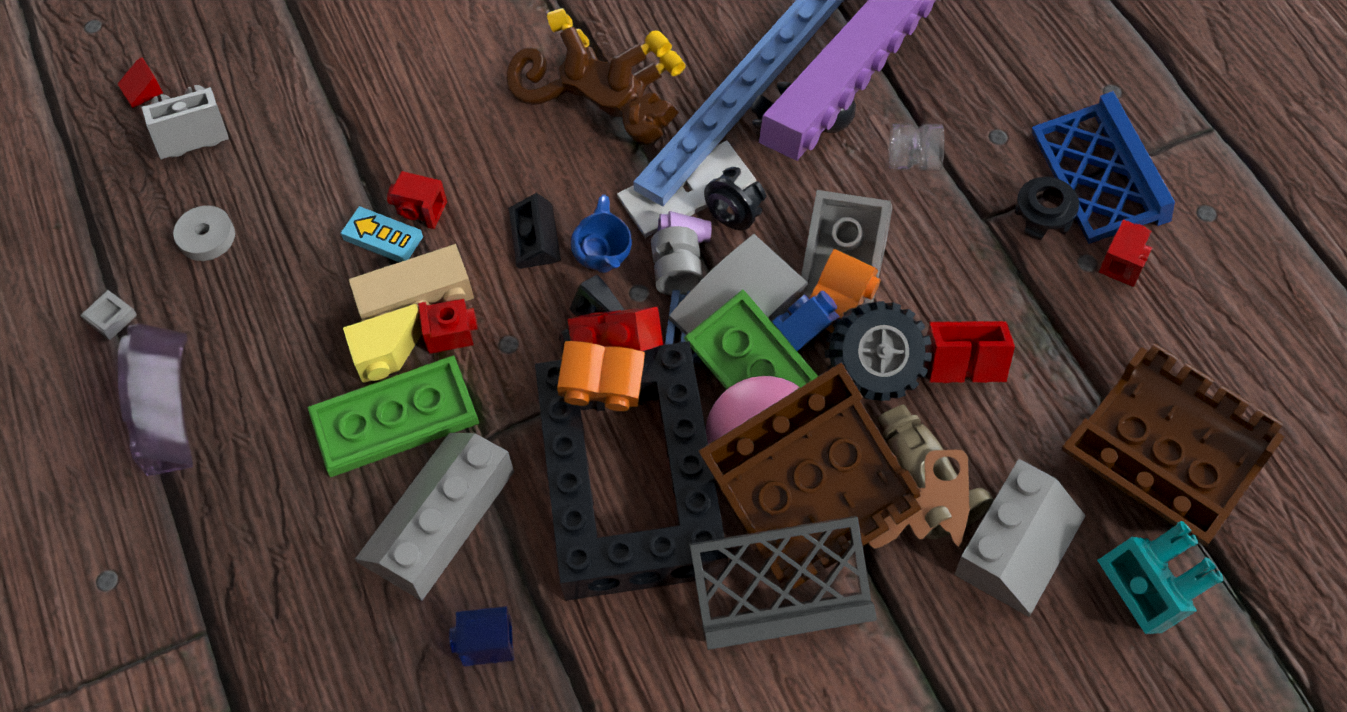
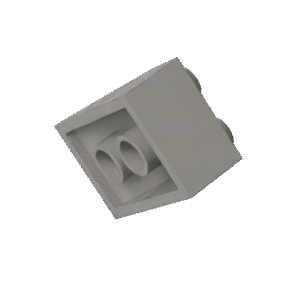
M822 190L816 191L801 277L808 282L803 295L806 294L810 298L834 249L875 267L878 270L876 277L879 278L893 209L891 201ZM875 295L871 300L865 298L862 304L874 302Z

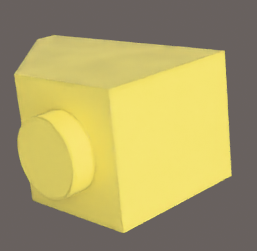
M417 304L343 328L354 365L362 383L379 381L388 377L389 374L400 371L422 335L420 313Z

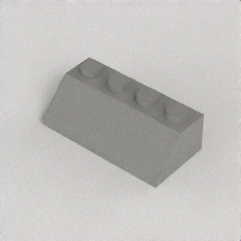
M449 433L355 558L356 562L422 601L513 475L514 469L509 452L476 433Z

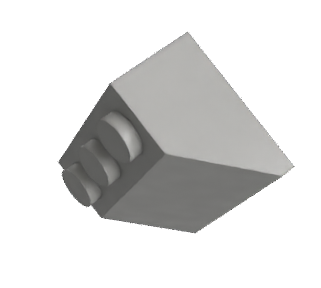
M1018 459L963 552L954 575L1030 617L1086 515L1056 478Z

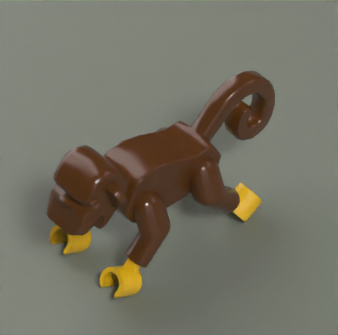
M564 9L548 12L547 18L553 32L563 30L560 37L567 49L565 61L559 67L560 78L537 89L524 88L521 83V73L526 64L533 63L526 77L532 83H538L546 73L547 60L537 49L531 47L523 48L512 57L508 65L506 78L511 93L520 101L531 105L546 103L565 92L584 96L608 115L622 117L626 132L640 145H650L663 136L662 128L669 125L679 112L672 103L661 100L656 93L650 92L644 96L643 93L648 85L662 78L661 73L665 70L671 76H677L686 67L680 56L676 52L670 51L672 45L660 31H651L645 38L643 45L637 43L613 57L611 62L607 63L598 60L593 48L589 47L588 37L583 34L581 29L572 27V19L566 14ZM652 51L657 57H660V63L655 64L653 62L634 74L631 72L633 66L647 59L646 55Z

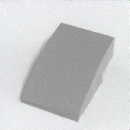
M753 234L726 256L689 292L669 315V320L681 332L687 335L744 289L772 322L803 296L808 282Z

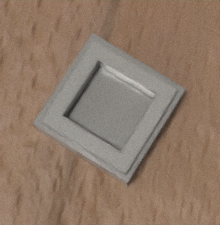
M107 290L80 316L87 324L108 340H111L137 314L132 307Z

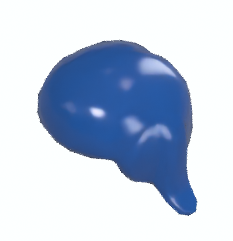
M605 194L599 197L593 214L584 218L574 229L571 236V251L576 261L583 267L597 270L600 273H607L614 268H618L628 257L632 246L629 228L620 218L610 212V200Z

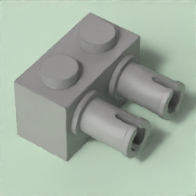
M194 85L196 92H193L190 86L182 96L170 98L167 95H160L161 102L155 96L151 100L150 105L142 107L146 126L160 159L178 157L187 151L204 146H215L221 141L229 139L211 87L205 89L200 85Z

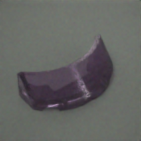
M140 323L127 327L128 335L121 337L119 345L118 389L122 418L129 429V448L132 458L146 476L193 467V459L186 433L181 397V360L183 349L188 341L187 334Z

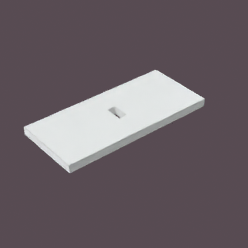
M725 141L717 145L683 183V185L687 184L691 191L687 193L682 185L664 206L634 191V185L617 193V198L646 238L657 232L660 214H668L669 211L691 216L707 208L704 189L711 180L723 175L722 171L726 168L739 167L741 169V174L734 184L742 190L756 182V178L729 142Z

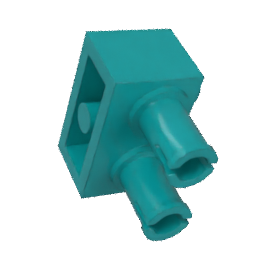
M1183 521L1178 522L1176 526L1153 541L1149 540V538L1131 537L1097 560L1145 634L1163 633L1195 613L1197 609L1194 607L1192 599L1217 583L1224 581L1220 571L1216 573L1212 571L1217 567L1207 557L1177 578L1172 574L1167 562L1198 544L1195 535H1188L1192 530Z

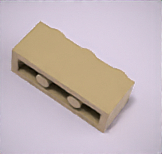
M456 244L348 279L362 321L413 304H417L419 310L418 303L421 302L432 305L459 299H465V301L474 299L470 281Z

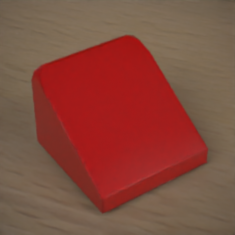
M142 57L132 65L117 83L132 108L163 93L155 76Z

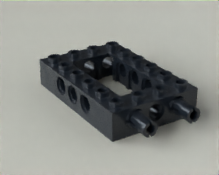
M568 329L561 331L559 334L562 355L565 341H570ZM690 341L661 345L642 351L645 352L638 400V406L643 405V401L659 399L666 452L671 469L672 489L676 499L678 526L607 537H598L593 508L594 499L588 470L589 461L584 439L585 431L581 414L582 410L597 408V411H605V403L589 401L588 405L578 406L565 402V397L558 396L557 389L562 360L535 364L559 577L565 601L694 582L695 576L689 544L725 538L714 477L698 451L708 445ZM719 550L700 553L703 570L714 578H718L728 564V556Z

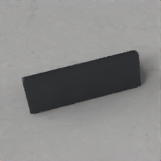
M536 192L509 207L516 267L522 269L561 261L551 202Z

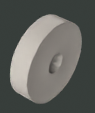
M199 206L187 211L178 219L174 227L173 236L180 251L186 257L196 261H207L221 256L231 247L235 238V228L224 210L215 206Z

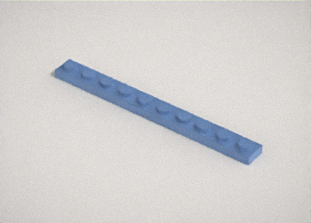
M796 0L633 181L634 191L664 206L752 106L755 99L767 89L844 0Z

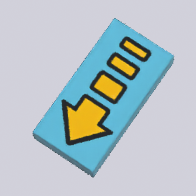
M360 206L341 232L344 241L397 262L408 260L423 238L420 229Z

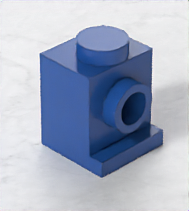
M822 290L810 299L806 294L788 308L792 314L791 316L786 312L777 316L772 322L794 349L798 351L808 345L840 316L835 312L837 305L834 300Z

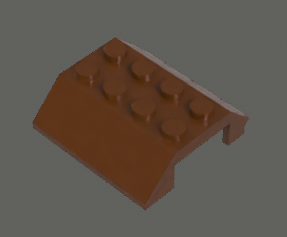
M1156 343L1152 345L1149 351L1140 347L1129 361L1121 379L1089 419L1084 418L1062 446L1061 450L1174 526L1178 522L1183 521L1192 530L1188 535H1195L1198 542L1207 547L1285 438V436L1278 432L1284 423L1259 407L1250 419L1243 416V413L1251 402L1224 385H1221L1215 395L1211 396L1207 391L1215 381L1214 379L1187 362L1179 373L1176 374L1172 369L1179 360V357Z
M842 362L698 450L748 534L857 516L862 546L890 530L884 520L886 517L890 516L895 524L898 525L922 510L916 500L921 496V490L910 472L901 468L860 401L863 399V396ZM849 527L833 530L823 545L842 557L850 546L848 542L851 540ZM823 532L812 533L809 535L818 540V538ZM802 535L790 538L781 552L800 565L814 544ZM781 539L767 542L776 547ZM760 542L754 543L766 561L773 551ZM819 549L806 567V570L816 576L818 572L813 565L814 562L819 560L823 567L827 569L838 561L822 549ZM777 556L770 566L771 571L780 584L785 580H789L796 571L794 566L780 556ZM802 573L792 587L793 590L810 580V578Z

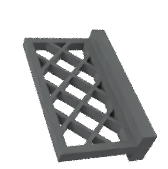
M857 516L689 544L704 641L708 650L877 620L875 605L871 601ZM849 527L851 544L842 557L823 545L833 530ZM823 532L818 538V540L809 535L812 533ZM802 535L814 545L799 565L781 551L791 537ZM781 539L776 547L767 542ZM760 542L773 552L761 569L756 571L742 561L740 557L749 544ZM740 546L738 550L735 552V554L731 553L726 549L730 547ZM819 549H822L838 561L824 582L806 570V567ZM719 550L730 558V561L717 579L703 570L701 552ZM852 554L854 555L855 567L847 562ZM777 556H780L796 568V571L783 589L764 576ZM736 563L755 576L741 596L722 583ZM844 566L857 574L859 592L841 595L830 587ZM802 573L821 586L811 600L800 602L788 594ZM704 577L713 583L707 593ZM760 580L779 593L769 608L758 609L747 601ZM718 588L737 600L728 615L710 617L708 602ZM826 591L834 595L832 597L822 598ZM784 598L792 602V604L779 606ZM743 605L751 610L738 613Z

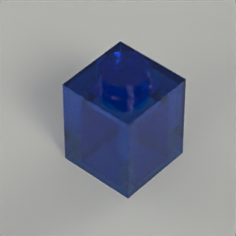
M507 606L456 612V627H450L449 641L451 652L458 654L463 666L514 661L512 619Z

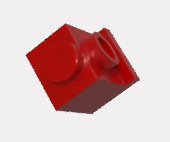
M401 171L396 183L391 184L387 193V202L395 206L397 214L409 220L419 219L426 221L427 227L430 229H435L447 204L441 180Z
M1123 219L1105 255L1099 273L1134 287L1153 248L1146 245L1151 230L1143 225L1134 224Z
M465 299L427 305L426 302L418 303L422 335L429 354L474 345L472 331L478 330L475 309H467Z

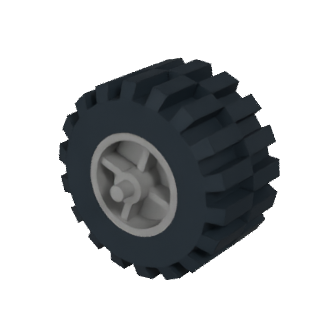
M879 301L858 305V307L844 312L842 318L836 319L832 325L835 328L833 333H828L826 342H830L828 350H825V358H830L831 365L827 366L829 370L842 362L863 399L888 401L890 398L903 397L906 395V390H914L919 385L916 381L918 377H925L928 369L923 367L924 361H931L932 353H925V345L931 344L930 336L922 335L921 331L926 327L922 321H915L913 319L915 313L910 309L902 310L900 304Z

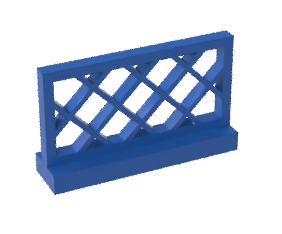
M1114 91L1100 95L1098 104L1032 127V134L1055 178L1066 182L1074 190L1077 184L1096 189L1091 201L1078 197L1079 209L1075 217L1088 244L1116 235L1123 219L1140 225L1155 221L1157 226L1172 221L1175 201ZM1095 117L1099 124L1096 134L1078 128L1080 122ZM1054 131L1067 134L1062 146L1048 142L1044 135ZM1073 137L1091 142L1086 153L1068 148ZM1097 144L1112 148L1114 155L1111 161L1092 156ZM1063 156L1081 161L1076 173L1061 169L1059 164ZM1087 164L1106 169L1101 181L1082 175ZM1112 171L1127 176L1129 183L1126 189L1106 183ZM1102 191L1121 197L1116 210L1097 204ZM1128 199L1142 204L1146 212L1134 216L1121 210ZM1092 212L1111 217L1107 226L1095 230L1092 229L1088 219Z

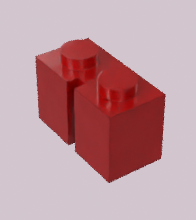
M658 306L590 313L568 319L571 341L592 343L604 347L629 348L638 351H645L663 345Z
M1006 321L929 322L927 336H930L931 344L925 345V353H932L931 361H924L926 369H928L927 374L930 383L965 382V377H971L972 382H1007L1015 344Z

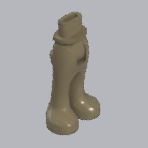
M904 404L899 405L878 417V421L884 429L882 437L888 443L891 452L896 456L901 468L910 472L919 488H925V457L929 452L943 450V448L930 430L923 423L921 424V420L917 415H911ZM942 457L935 462L933 472L938 479L950 481L958 476L948 457ZM983 488L969 490L970 511L966 526L976 522L985 515L994 501L990 493ZM934 507L925 515L926 522L930 528L933 527L926 535L927 539H938L950 534L941 525H938L952 517L947 507Z

